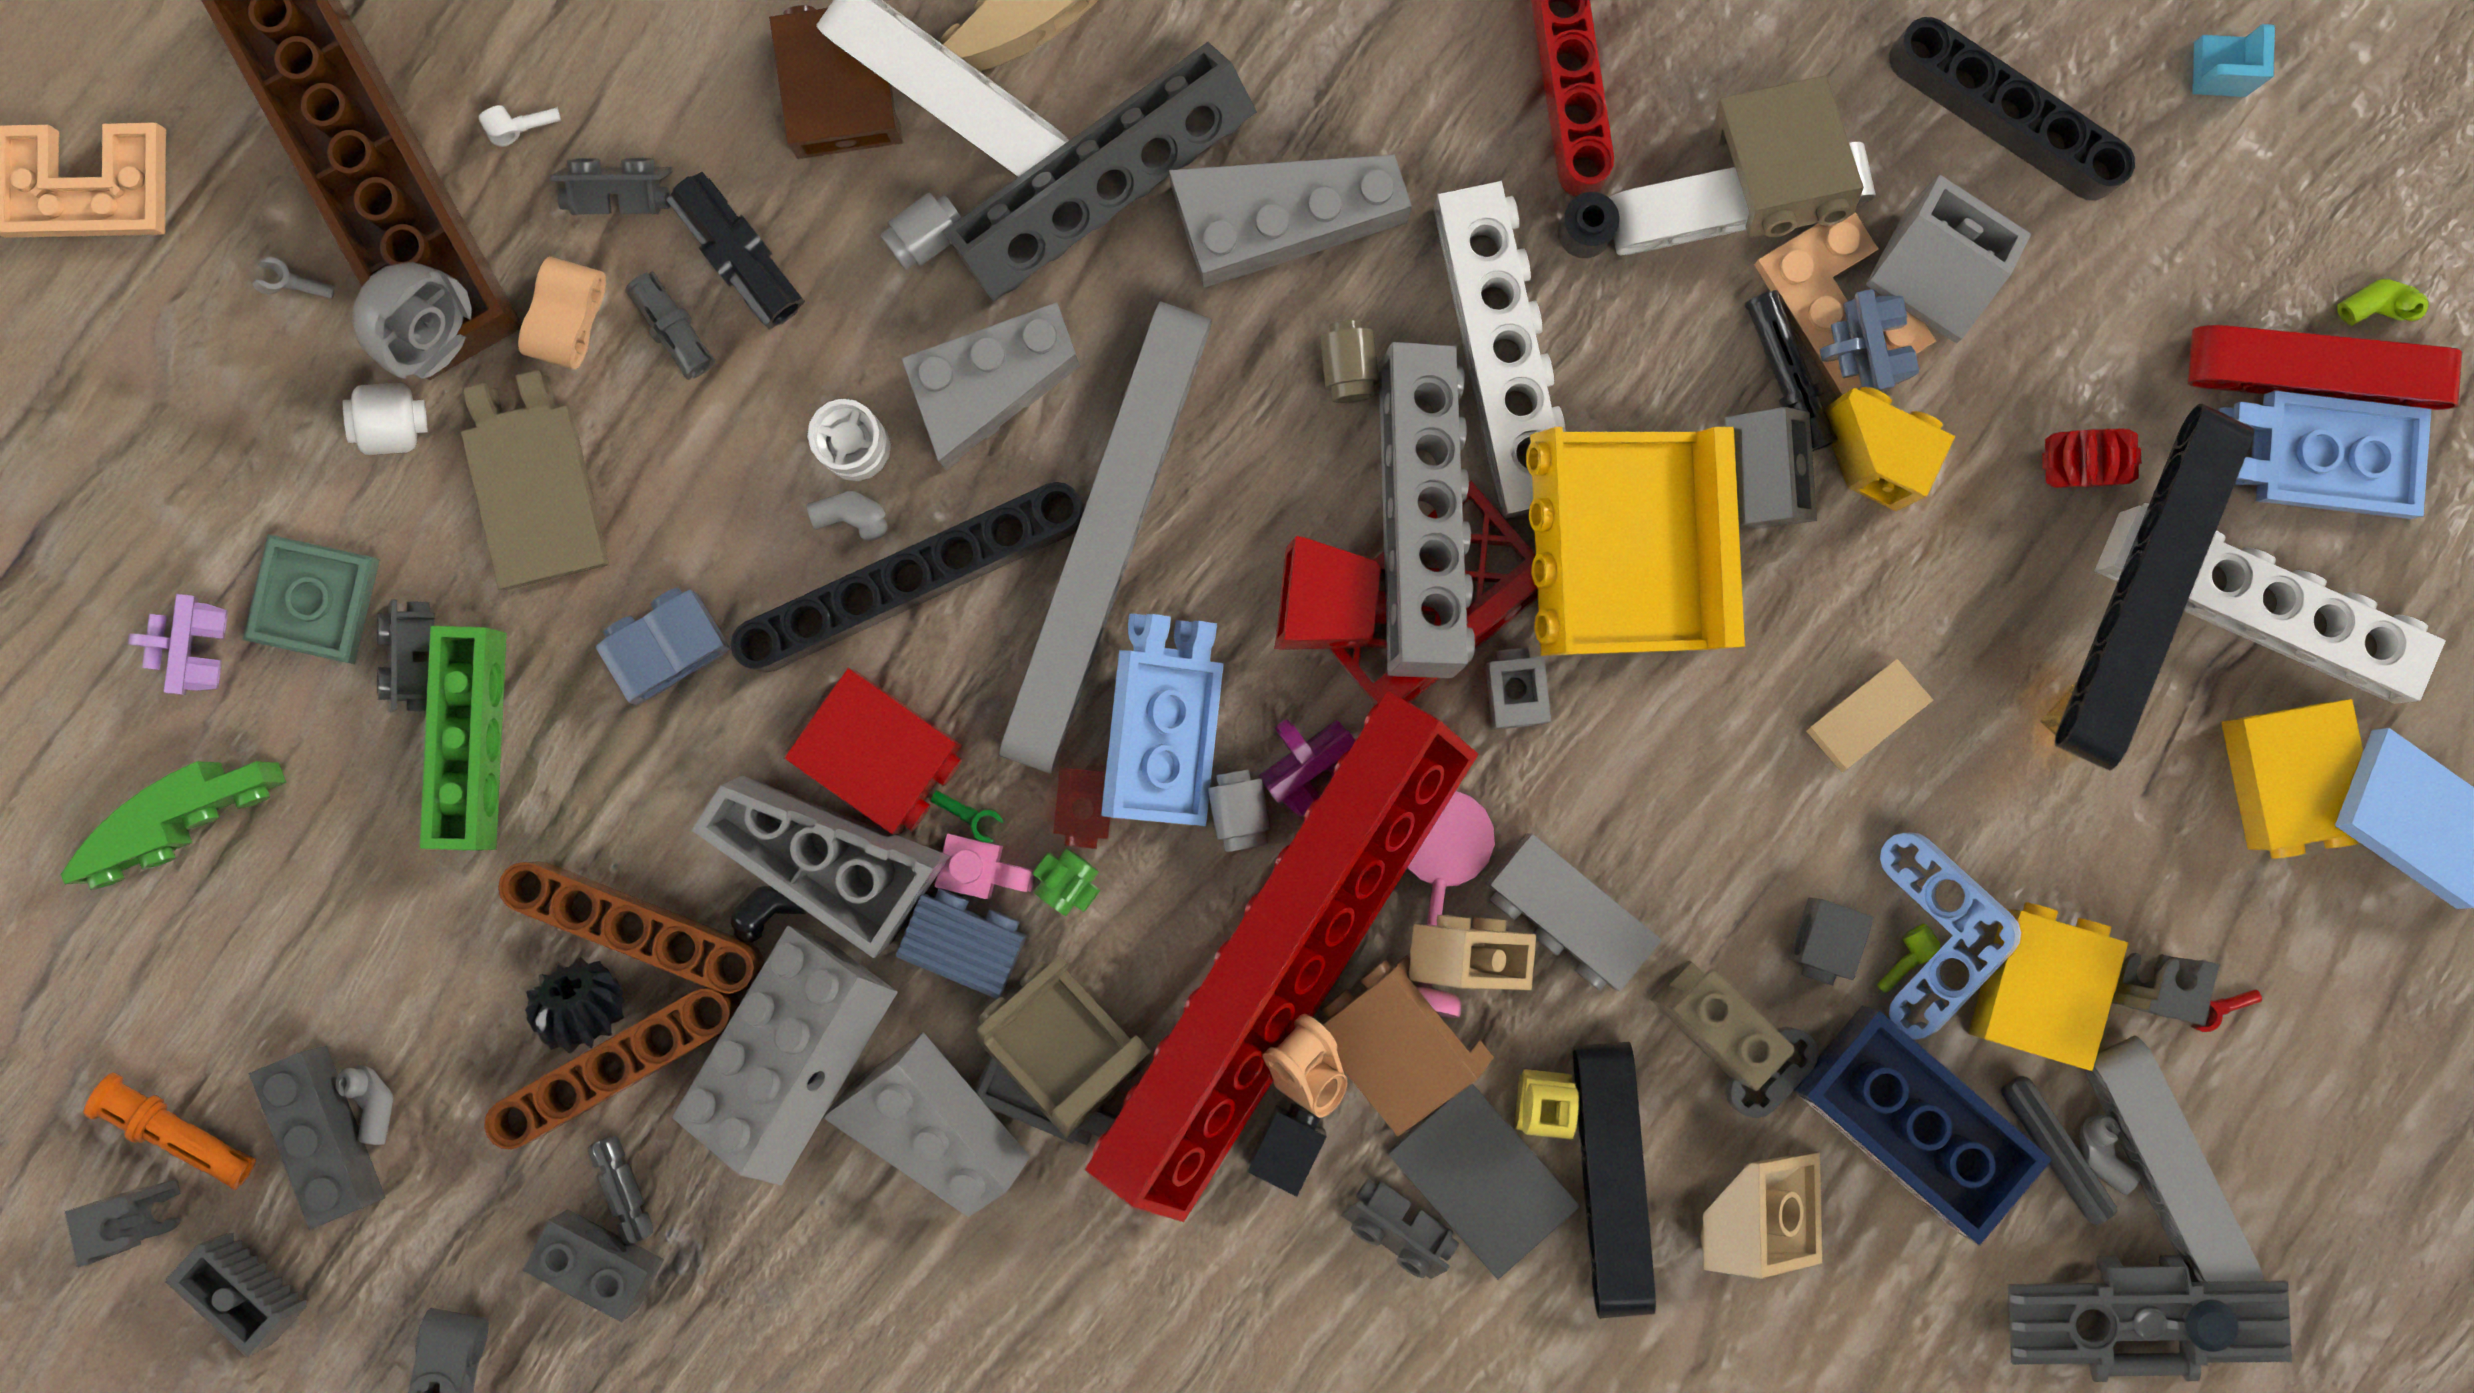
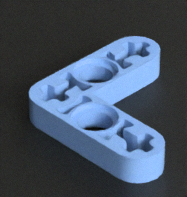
M1908 832L1894 835L1885 842L1880 855L1882 868L1895 883L1953 935L1895 996L1890 1004V1020L1912 1039H1921L1937 1032L2015 951L2020 943L2021 930L2014 916L1934 843L1921 834ZM1915 845L1919 849L1915 856L1916 861L1926 870L1934 869L1937 863L1942 868L1941 871L1928 878L1921 889L1917 882L1924 879L1925 876L1913 866L1904 869L1899 867L1898 863L1902 859L1901 854L1897 851L1899 846L1909 848ZM1946 879L1959 883L1964 890V903L1956 911L1943 909L1936 900V888L1939 883ZM1982 922L1987 925L2000 922L2004 928L1999 935L2005 943L2003 946L1997 943L1991 944L1982 950L1977 957L1987 961V965L1983 968L1977 957L1966 949L1961 948L1960 944L1964 940L1968 948L1975 947L1985 935L1984 930L1980 927ZM1949 958L1959 959L1968 968L1969 981L1960 990L1949 988L1941 980L1940 968L1943 962ZM1927 981L1933 992L1941 998L1948 1000L1949 1005L1945 1007L1941 999L1934 1001L1924 1013L1929 1023L1926 1025L1923 1022L1911 1025L1907 1020L1911 1011L1906 1006V1003L1909 1002L1914 1005L1922 1002L1929 996L1932 991L1922 985Z

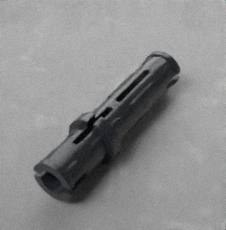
M1769 291L1750 299L1745 303V307L1750 313L1764 352L1783 397L1779 399L1781 407L1810 412L1812 452L1837 442L1838 438L1834 435L1819 398L1824 394L1820 383L1814 384L1796 337L1779 300L1778 291Z

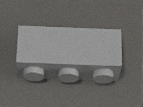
M1531 833L1524 835L1485 883L1495 892L1489 900L1514 921L1520 914L1524 915L1538 927L1533 933L1536 934V940L1556 956L1565 949L1581 962L1575 971L1599 991L1607 984L1620 992L1662 941V939Z

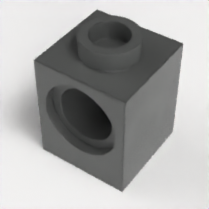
M1808 897L1788 959L1804 965L1801 975L1832 986L1836 976L1854 981L1874 917L1823 899Z

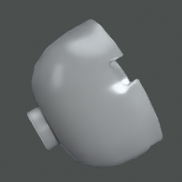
M414 262L401 263L384 267L373 274L363 285L353 306L352 324L361 348L382 368L397 377L407 379L405 376L414 374L422 379L431 377L446 367L460 351L466 337L456 334L462 326L463 316L471 320L472 308L467 291L456 279L442 271Z

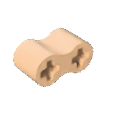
M548 256L540 266L535 282L533 300L521 325L518 340L520 353L566 368L577 369L586 355L591 327L603 301L606 287L604 272Z

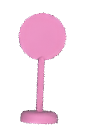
M1455 791L1407 868L1419 880L1432 884L1427 925H1437V915H1442L1446 887L1459 886L1476 878L1488 865L1495 846L1494 826L1485 808L1471 796ZM1418 982V986L1415 987L1440 1017L1460 1018L1461 1001L1455 994L1432 989L1431 983Z

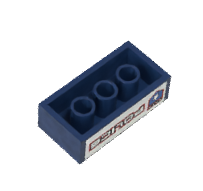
M1863 1005L1820 1054L1817 1064L1810 1074L1793 1090L1946 1224L1979 1246L2052 1161L2046 1153L1880 1010Z

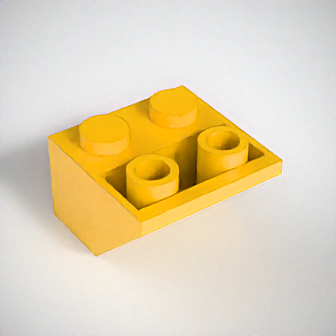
M1853 387L1825 409L1834 435L1838 438V441L1833 443L1832 447L1847 488L1894 511H1898L1927 497L1956 436L1942 430V422L1929 414L1919 411H1912L1911 414H1908L1892 406V399L1879 390L1870 387H1861L1858 390Z

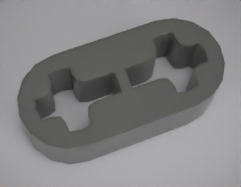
M1793 1027L1777 1028L1776 1030L1788 1042L1794 1044L1800 1040L1802 1045L1798 1048L1797 1052L1802 1057L1801 1061L1797 1065L1789 1061L1781 1065L1761 1086L1760 1092L1764 1099L1759 1104L1751 1100L1743 1104L1741 1100L1746 1093L1741 1087L1742 1083L1729 1077L1725 1092L1732 1108L1751 1118L1765 1117L1773 1112L1810 1074L1817 1064L1819 1054L1817 1044L1809 1034Z

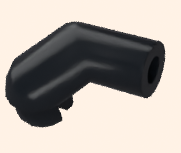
M760 886L733 909L730 924L734 928V935L737 939L743 942H754L762 937L764 924L774 914H806L807 911L773 887Z

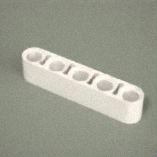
M833 0L817 24V28L828 39L1018 177L1069 141L1053 125L883 0Z
M1851 142L1849 144L1864 186L1858 205L1874 199L1876 194L1864 143ZM1735 167L1634 188L1609 197L1615 203L1620 218L1619 227L1613 237L1617 255H1630L1746 230L1745 226L1749 215L1748 206Z

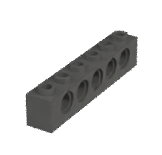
M1206 42L952 224L943 233L972 276L994 302L1005 293L1018 288L1024 279L1042 266L1061 257L1070 246L1088 233L1103 227L1113 215L1134 200L1149 194L1155 185L1169 176V170H1177L1180 167L1189 165L1197 158L1198 154L1223 136L1235 132L1244 121L1257 113L1232 62L1209 42ZM1063 203V205L1055 211V209Z

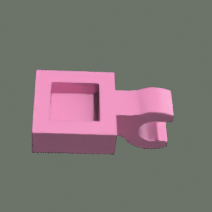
M947 834L943 853L950 857L938 873L935 887L983 899H991L994 884L1018 891L1032 892L1035 876L1032 874L1033 869L1000 862L1003 849L1001 845Z

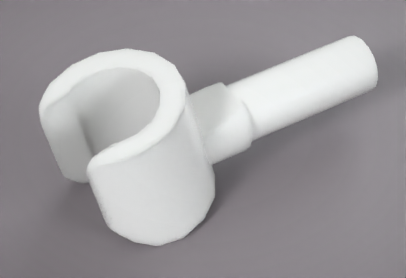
M498 105L483 111L479 115V121L490 141L497 146L504 147L518 139L521 132L559 122L561 117L558 108H553L511 119L505 107Z

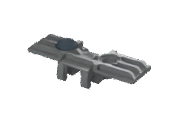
M2160 1255V1267H2125L2116 1256H2097V1268L2102 1273L2103 1283L2008 1284L2011 1363L2013 1365L2089 1364L2093 1381L2107 1382L2108 1376H2183L2185 1381H2199L2201 1378V1366H2207V1363L2292 1362L2289 1289L2287 1281L2191 1282L2188 1266L2179 1255ZM2097 1309L2099 1312L2097 1322L2087 1330V1337L2080 1336L2076 1328L2077 1318L2085 1310ZM2179 1340L2180 1353H2113V1345L2116 1341Z

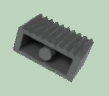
M226 1233L198 1244L165 1281L247 1358L277 1341L307 1307L306 1299L298 1300V1292H290V1285H282V1277L274 1278V1270H266V1262L258 1263V1255H250V1248H242V1240L234 1241V1233Z

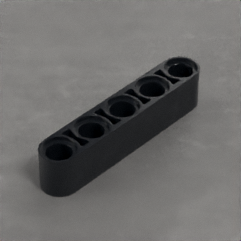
M1922 17L1914 20L1893 44L1889 53V63L1893 72L1899 78L2078 197L2085 200H2099L2113 192L2132 176L2135 169V156L2132 149L2125 142L1943 21L1934 17ZM1911 41L1923 43L1930 52V58L1917 56L1911 48ZM1956 71L1968 73L1974 80L1975 89L1964 87L1958 81ZM2002 100L2012 102L2018 108L2020 119L2011 118L2004 112ZM2047 130L2055 131L2063 138L2064 149L2056 148L2049 142ZM2093 160H2098L2107 167L2109 180L2103 179L2095 173Z
M1630 1042L1574 1046L1573 1072L1575 1088L1578 1090V1129L1596 1314L1598 1319L1655 1314L1656 1292L1633 1049Z

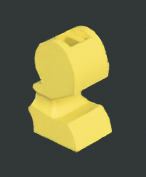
M1523 1069L1518 1081L1514 1130H1523L1526 1135L1573 1139L1578 1117V1090L1575 1088V1083H1572V1074Z

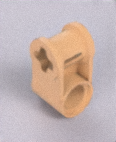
M1301 1014L1294 1021L1295 1029L1277 1048L1270 1047L1263 1054V1060L1270 1069L1274 1086L1277 1090L1315 1116L1323 1118L1334 1111L1342 1101L1348 1085L1347 1077L1344 1075L1337 1053V1043L1332 1035L1317 1020L1306 1014Z

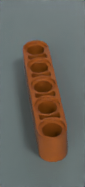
M533 861L513 864L504 871L499 880L500 898L512 910L718 992L730 994L750 988L765 964L762 953L750 942L740 941L737 937L547 862ZM529 872L536 874L541 882L540 894L534 901L526 898L522 891V881ZM579 892L587 894L592 902L591 915L585 921L578 919L572 909L573 899ZM629 912L636 913L643 921V934L636 942L627 938L622 928L623 919ZM680 932L690 935L695 945L694 955L687 962L677 958L673 951L674 938ZM730 952H735L742 956L746 963L745 976L739 982L732 981L724 973V959Z
M708 987L693 991L500 1100L489 1109L485 1117L484 1128L488 1139L502 1149H515L528 1144L722 1035L739 1007L740 1001L735 993H722ZM705 997L717 1000L721 1006L722 1018L716 1026L705 1023L700 1016V1004ZM658 1024L664 1025L672 1032L674 1038L673 1046L668 1053L657 1050L653 1045L652 1032ZM609 1052H614L623 1059L625 1072L620 1080L609 1077L605 1071L604 1059ZM560 1080L570 1082L575 1088L576 1101L572 1107L561 1104L557 1098L556 1087ZM512 1107L520 1109L526 1115L527 1129L524 1134L516 1133L509 1125L508 1115Z

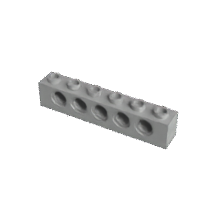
M1392 342L1379 361L1388 676L1453 678L1468 665V661L1472 660L1474 654V631L1472 628H1467L1466 608L1470 606L1472 600L1473 583L1471 576L1465 574L1464 555L1467 554L1470 547L1471 530L1469 523L1463 521L1462 502L1466 500L1468 494L1469 478L1467 470L1461 469L1460 450L1464 448L1466 442L1467 426L1465 418L1459 417L1458 399L1461 398L1464 390L1465 374L1463 367L1457 366L1456 346ZM1419 398L1427 401L1434 413H1426L1419 409L1414 399ZM1420 449L1430 453L1435 460L1436 466L1423 463L1417 456L1416 450ZM1418 501H1424L1432 505L1437 512L1438 518L1434 519L1425 516L1418 507ZM1424 553L1432 556L1439 565V572H1433L1425 568L1420 561L1419 554ZM1421 606L1434 609L1441 618V626H1434L1428 623L1422 615Z

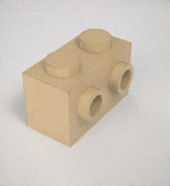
M1437 915V925L1414 924L1410 948L1409 979L1411 981L1457 988L1532 990L1536 934L1505 931L1506 920L1473 917L1472 927H1470L1471 918Z

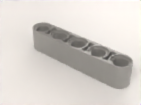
M2134 1035L2097 1053L2093 1071L2084 1069L2106 1115L2113 1117L2120 1126L2121 1132L2116 1135L2132 1167L2141 1174L2140 1183L2176 1255H2179L2188 1266L2191 1282L2262 1281L2263 1275L2260 1266L2156 1059L2147 1045Z

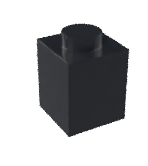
M1291 1103L1288 1111L1276 1105L1247 1163V1172L1298 1197L1327 1138L1325 1129L1318 1126L1321 1117L1315 1116L1304 1107Z

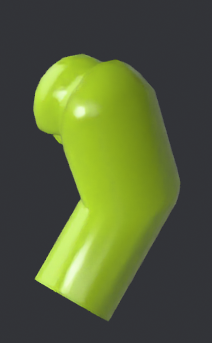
M2383 278L2376 280L2338 303L2337 311L2341 319L2350 326L2359 323L2373 313L2399 321L2414 322L2426 314L2429 301L2426 295L2419 292L2415 287Z

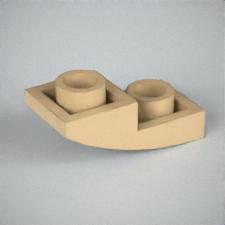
M1896 659L1828 712L1806 732L1843 773L1934 700L1903 664Z

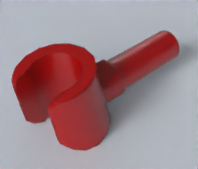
M2255 989L2226 999L2211 1000L2209 1006L2210 1014L2205 1025L2194 1023L2191 1027L2201 1032H2211L2220 1026L2223 1015L2262 1001V996Z

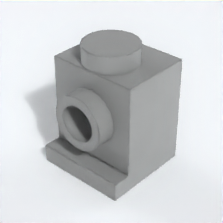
M1529 648L1497 651V661L1485 664L1490 709V729L1496 730L1551 723L1544 656L1530 658ZM1517 679L1523 684L1524 694L1520 699H1512L1506 694L1505 685L1508 680Z

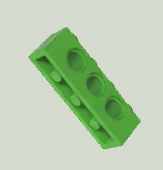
M430 626L420 849L497 850L506 632L487 627Z

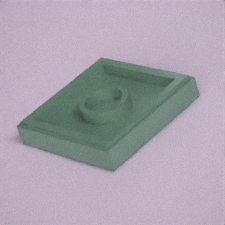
M268 534L242 640L355 664L380 559Z

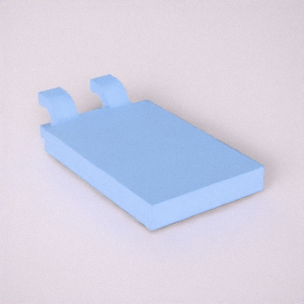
M2282 391L2264 394L2263 406L2254 403L2237 402L2234 404V408L2223 407L2218 409V411L2254 428L2251 458H2245L2235 485H2257L2256 502L2406 519L2424 516L2431 409Z
M1129 614L1128 635L1133 644L1134 651L1119 650L1101 816L1206 826L1209 803L1208 788L1211 785L1224 663L1210 662L1217 623L1175 620L1174 640L1177 649L1165 648V641L1170 629V616Z
M2392 729L2372 730L2335 826L2454 908H2474V787Z

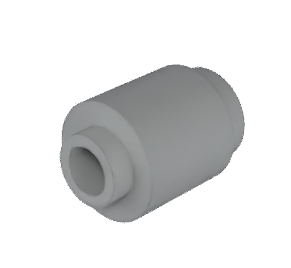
M928 192L887 223L890 227L881 233L880 236L905 270L916 263L921 267L951 245L943 231L962 217L945 195L936 200Z
M1249 770L1217 775L1218 786L1208 788L1216 837L1217 840L1223 839L1225 852L1267 845L1266 831L1271 830L1262 779L1251 780Z

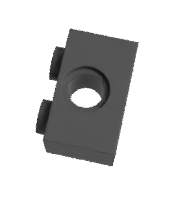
M567 1209L548 1220L522 1271L623 1322L640 1308L664 1259L634 1243L625 1245L620 1236Z

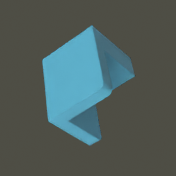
M2262 24L2246 37L2202 35L2194 42L2193 94L2247 97L2273 78L2275 25Z

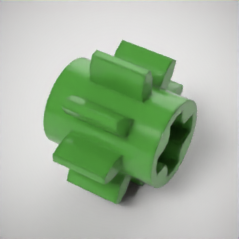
M1065 848L1059 858L1047 852L1032 872L1035 877L1041 880L1034 890V894L1064 916H1067L1074 906L1084 912L1101 891L1092 884L1099 871L1068 848Z

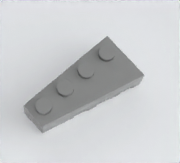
M1395 155L1169 170L1171 190L1203 288L1408 222L1412 207Z
M744 775L719 786L691 830L872 958H875L892 944L916 908L920 896L926 893L950 857L929 847L891 834Z

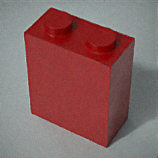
M847 668L784 759L891 834H901L905 827L912 832L922 821L931 804L925 801V798L935 784L939 783L945 786L955 774L962 762V759L956 756V754L963 745L859 672Z

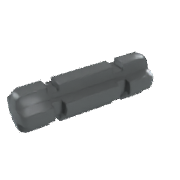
M610 1136L591 1144L588 1147V1153L594 1168L599 1167L602 1174L597 1177L612 1216L619 1217L620 1223L616 1227L622 1242L628 1245L649 1237L653 1233L654 1228L648 1213H642L640 1209L644 1202L629 1163L623 1164L621 1157L625 1156L620 1139L617 1136Z

